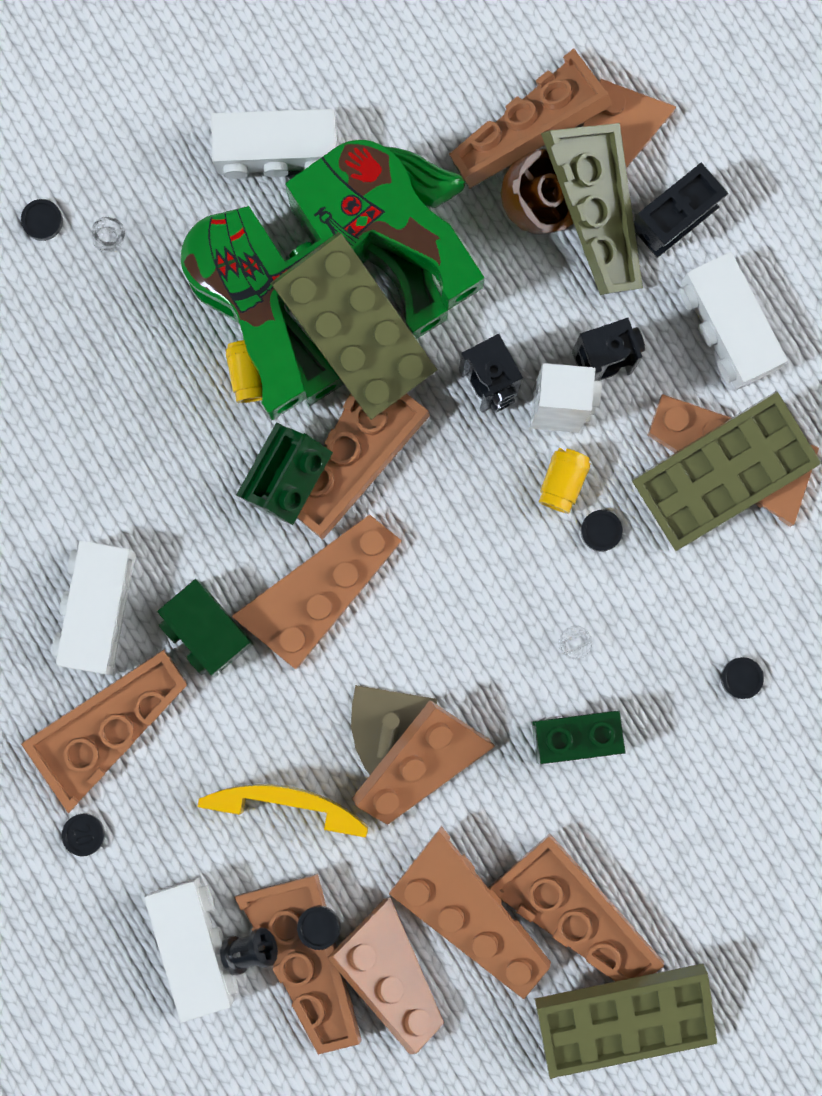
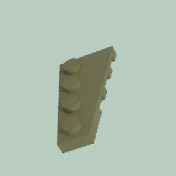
M620 123L549 130L541 133L599 294L604 295L642 289V277Z

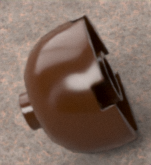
M546 149L530 152L511 164L503 178L500 194L502 206L508 218L517 227L532 234H547L563 231L574 224Z

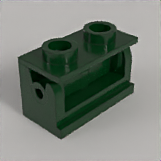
M276 422L236 495L262 512L293 525L333 452L309 435L302 434Z
M196 578L157 611L163 618V621L158 624L159 627L174 644L181 640L191 651L185 657L200 675L208 671L211 676H218L219 670L225 669L254 645L205 586Z
M620 711L531 722L538 764L626 753Z

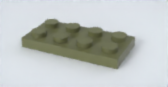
M336 233L270 283L370 420L438 370L342 233Z
M775 391L631 480L674 550L677 551L822 463L783 399Z
M704 963L534 998L550 1079L717 1044L709 978Z

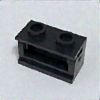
M701 162L637 214L634 220L635 233L658 258L718 210L720 206L717 203L724 199L728 192Z
M625 318L580 333L572 354L577 366L595 368L594 381H600L614 376L622 367H625L627 375H631L642 359L641 352L645 351V344L639 328L632 329L629 318Z
M500 334L461 353L459 372L462 377L467 376L476 395L482 399L480 405L481 413L490 408L493 413H497L515 403L514 397L519 392L523 377Z

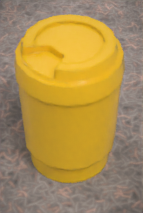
M245 341L229 343L226 349V359L236 402L250 403L261 401L263 394L261 377L250 360Z
M562 448L554 451L540 490L541 496L538 502L553 510L569 514L589 473L590 458L568 448L566 451Z

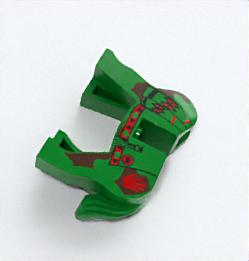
M352 140L338 145L285 183L290 208L313 243L312 245L310 242H306L295 248L289 254V260L284 261L249 206L207 216L190 229L181 250L182 270L192 291L201 302L240 324L248 355L261 377L262 405L271 421L304 400L311 406L344 385L316 345L288 314L291 311L270 284L336 233H342L363 264L368 260L391 278L398 288L404 303L406 326L416 339L445 322L448 310L483 289L485 277L451 225L427 207L437 208L463 191L465 181L461 175L442 169L408 150L384 147L381 144L368 140ZM432 274L440 284L442 297L433 281Z

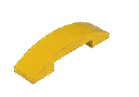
M271 784L243 785L214 792L199 798L198 801L199 808L238 815L244 813L246 798L325 812L327 815L324 830L360 837L367 836L369 827L358 816L337 802L322 795L290 786Z

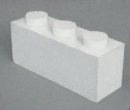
M335 109L211 113L212 162L217 174H223L226 178L241 179L247 177L248 173H264L268 177H284L288 175V171H303L337 147Z
M731 251L686 273L681 281V298L690 311L695 310L701 322L698 325L700 335L708 347L713 345L720 359L717 361L718 369L727 383L732 382L735 389L738 390L779 370L788 362L780 343Z
M543 363L533 388L530 428L579 433L584 423L590 422L591 415L595 414L596 407L600 405L602 381H594L595 368Z
M79 541L78 550L71 551L68 562V574L73 575L70 591H64L60 603V615L65 616L62 632H56L52 644V656L57 657L55 666L113 675L136 555L135 552L130 549Z
M199 878L146 895L144 900L180 1023L230 1008L235 1001L233 995L239 992L235 975H231L221 962L220 949L224 937L221 928H213L209 911L214 910V904L208 886L201 887Z

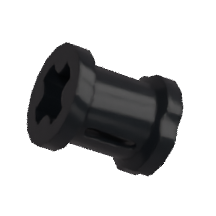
M266 928L255 929L251 932L250 936L243 938L238 936L227 937L223 940L220 949L223 967L231 975H241L247 971V968L257 965L264 968L272 966L278 955L275 937ZM259 946H264L265 949L259 951V950H258V947H259ZM239 952L240 957L234 958L233 954Z

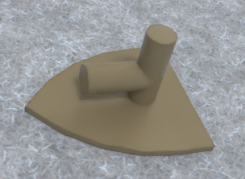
M355 685L351 730L355 749L369 775H371L430 700L437 704V699Z

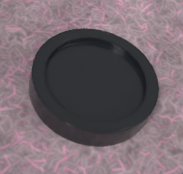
M37 199L27 204L23 209L21 225L31 238L38 241H46L54 238L60 232L63 225V217L61 211L53 202L46 199Z
M597 510L590 513L581 525L583 542L590 549L599 552L614 548L620 542L623 533L619 518L607 510Z
M740 657L732 659L724 666L721 672V684L724 690L734 698H751L758 694L763 686V671L759 664L750 658Z
M87 813L71 817L65 823L62 830V842L65 848L76 856H88L95 853L101 848L105 840V829L102 822L96 816Z
M321 905L310 907L303 912L297 924V933L300 940L305 946L313 950L329 948L337 941L341 931V924L337 914L329 907Z

